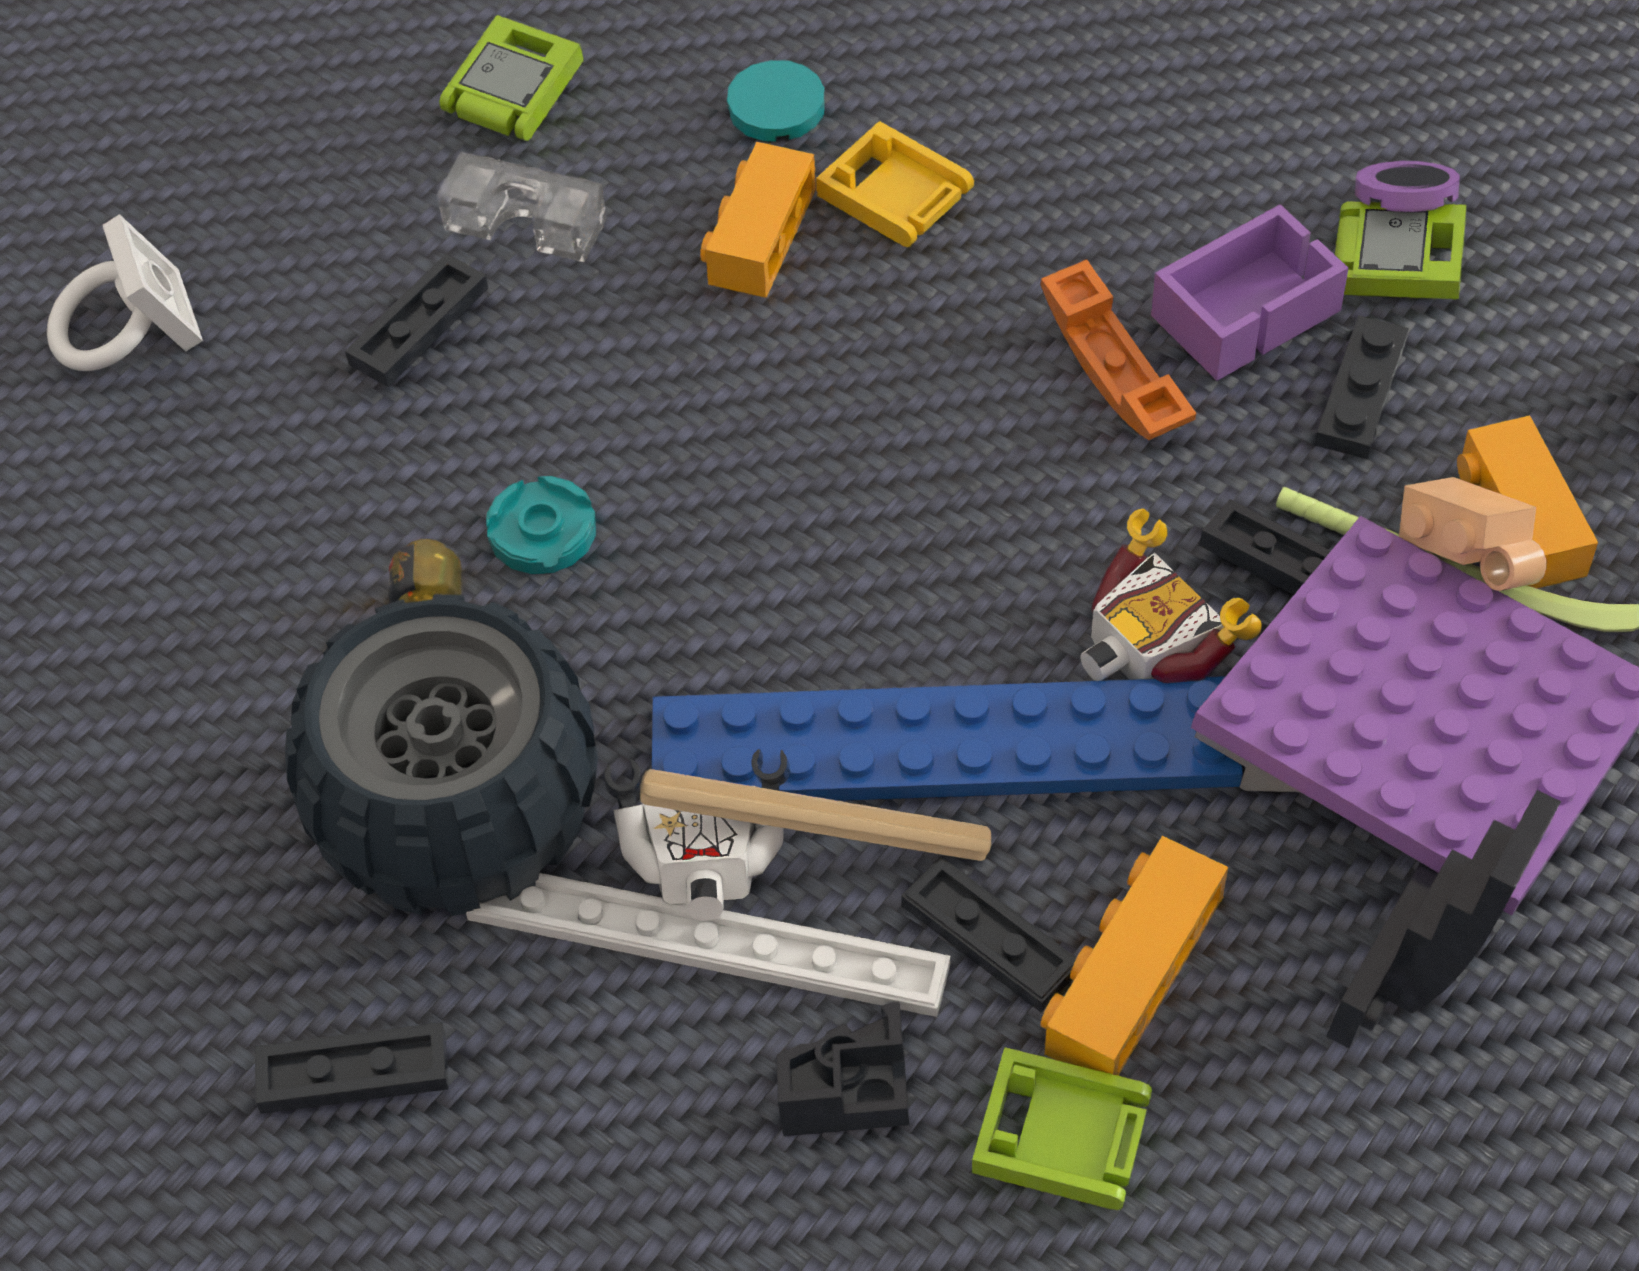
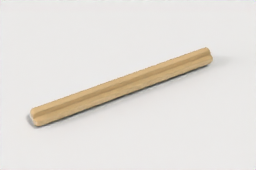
M654 769L646 770L640 785V802L654 807L977 861L985 860L991 848V830L987 826Z

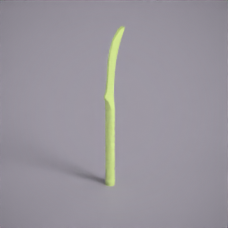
M1283 487L1276 502L1277 508L1291 512L1316 524L1319 523V525L1335 530L1342 535H1345L1359 518L1287 487ZM1386 529V530H1388L1389 532H1391V533H1393V534L1399 536L1398 533L1393 532V531H1391V530H1389V529ZM1424 550L1486 584L1480 567L1473 564L1462 565ZM1528 585L1499 591L1543 616L1577 627L1602 632H1632L1639 629V604H1603L1582 601L1539 590Z

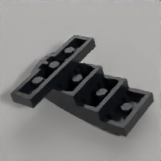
M1536 790L1516 829L1493 820L1472 859L1452 849L1439 873L1420 862L1344 994L1326 1035L1327 1038L1349 1049L1361 1027L1373 1032L1388 1001L1413 1014L1442 994L1458 978L1478 953L1500 918L1561 801Z

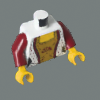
M1142 508L1135 510L1130 515L1127 521V530L1133 539L1129 545H1121L1104 573L1091 606L1093 613L1091 638L1095 645L1081 653L1082 665L1088 675L1095 681H1103L1118 670H1121L1130 680L1156 679L1164 684L1204 680L1235 649L1233 642L1237 638L1245 641L1258 636L1262 627L1261 620L1256 615L1251 614L1243 623L1237 625L1238 619L1248 611L1250 606L1241 598H1233L1223 605L1219 616L1156 553L1147 558L1144 555L1147 548L1160 546L1166 540L1167 527L1164 522L1158 520L1149 534L1141 535V529L1148 521L1150 514Z

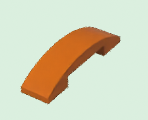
M1087 259L1041 278L1040 285L1045 298L1071 350L1102 396L1131 428L1147 440H1151L1196 419L1197 413L1170 375L1167 374L1161 378L1157 375L1111 310L1113 295Z

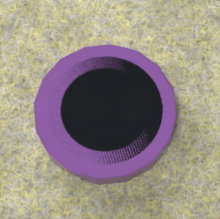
M1421 161L1384 162L1367 166L1357 172L1355 196L1366 205L1371 203V198L1381 200V208H1387L1390 211L1417 212L1434 210L1444 206V198L1446 197L1451 203L1458 199L1460 175L1454 169L1440 164Z

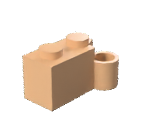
M1455 477L1404 486L1399 531L1400 538L1419 548L1462 565L1480 562L1483 580L1493 590L1503 591L1535 584L1544 577L1546 571L1544 551L1538 543L1532 540L1536 514L1535 506Z

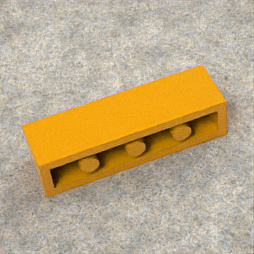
M1164 836L1160 838L1151 855L1142 852L1138 856L1127 880V885L1131 886L1125 898L1123 901L1114 898L1110 902L1099 925V931L1103 934L1094 948L1087 945L1082 948L1070 973V979L1074 981L1065 996L1056 993L1045 1009L1040 1026L1046 1029L1045 1055L1058 1061L1119 1076L1223 899L1228 872L1227 866Z

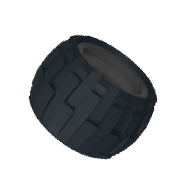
M434 594L431 600L405 603L404 599L375 608V615L357 625L348 623L326 642L327 649L323 652V658L318 663L308 664L292 701V728L286 729V778L305 833L318 845L322 857L355 888L361 889L367 895L376 892L384 903L390 904L396 909L422 915L426 908H443L450 912L451 916L474 911L473 909L481 908L480 902H487L506 895L511 901L518 897L527 887L536 886L535 881L539 879V871L547 864L558 866L580 832L585 807H590L595 787L598 755L590 705L580 691L578 677L549 638L546 639L540 630H531L525 620L518 618V613L494 602L482 606L465 602L464 595ZM475 762L468 768H462L467 763ZM428 775L437 776L436 778L423 779V777Z

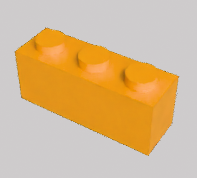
M756 142L748 161L742 160L738 166L735 188L731 196L725 195L721 201L718 211V223L714 231H708L702 241L700 258L702 262H706L708 285L767 298L816 191L814 154Z
M1531 416L1468 430L1462 454H1459L1457 458V469L1460 479L1536 507L1532 540L1538 543L1544 551L1546 571L1544 577L1539 582L1528 586L1537 589L1587 577L1598 541Z

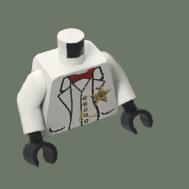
M758 749L753 754L751 760L752 769L759 782L762 783V788L779 791V786L784 784L789 778L791 772L790 764L783 750L780 752V768L772 774H766L761 771L763 765L761 750ZM630 759V770L633 780L627 785H618L612 781L610 764H607L605 769V788L618 801L619 809L613 811L624 859L647 883L659 884L663 901L668 904L687 903L688 914L696 920H713L722 914L724 908L723 900L743 899L750 893L752 876L762 874L782 847L784 828L644 805L643 803L637 805L635 793L640 786V768L638 764Z

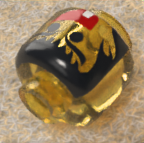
M419 539L410 542L393 555L389 565L388 596L390 603L404 599L405 603L431 600L434 594L462 595V566L460 558L443 543L431 539Z

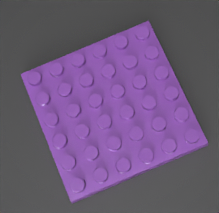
M1360 516L1197 710L1191 728L1438 873L1452 849L1472 859L1493 820L1516 829L1536 790L1561 801L1548 829L1503 910L1512 916L1638 729L1639 667L1498 590H1493L1484 582L1477 580Z

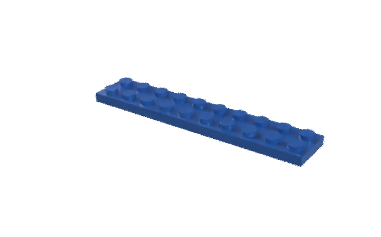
M1226 676L1206 677L1201 681L1162 683L1156 679L653 697L652 769L762 788V783L759 782L752 769L751 760L753 754L758 749L761 750L763 755L761 771L766 774H772L780 768V752L783 750L789 761L791 772L787 781L779 786V791L836 801L1240 787L1243 776L1240 763L1195 738L1196 731L1191 728L1197 710Z

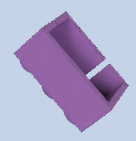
M1280 204L1155 272L1151 316L1218 381L1253 361L1256 349L1264 355L1341 311L1348 267L1318 239L1309 243L1311 232Z

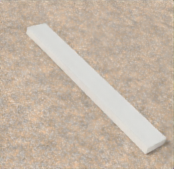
M539 873V879L535 881L536 886L527 887L513 900L510 901L506 895L487 902H480L481 908L466 912L467 919L470 921L881 1006L900 1002L901 1010L935 1017L938 1015L951 961V956L726 910H723L722 914L713 920L699 921L688 914L687 903L668 904L663 901L662 897Z

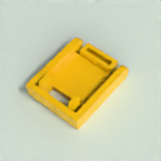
M881 121L875 124L816 177L818 197L904 247H910L917 240V235L924 234L961 199V194H966L974 186V179L969 171ZM871 158L882 163L856 187L855 172Z

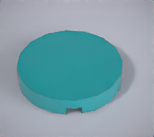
M769 60L751 65L736 75L728 87L727 107L733 125L746 136L761 141H776V136L789 135L790 140L803 136L817 126L824 115L825 89L819 76L808 67L791 61Z
M553 476L537 477L538 482H530L525 485L523 480L511 484L494 498L486 514L488 542L496 558L511 569L528 574L554 573L572 566L589 551L596 537V517L591 501L584 490L569 480Z

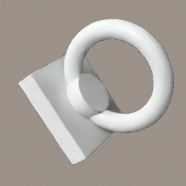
M120 214L102 225L114 261L97 264L76 276L56 299L47 323V340L52 354L61 364L77 371L99 370L120 361L141 342L152 322L185 351L203 341L179 269ZM115 281L118 293L132 311L128 323L115 338L105 345L92 350L76 349L71 345L68 337L69 323L75 309L90 292L101 285Z

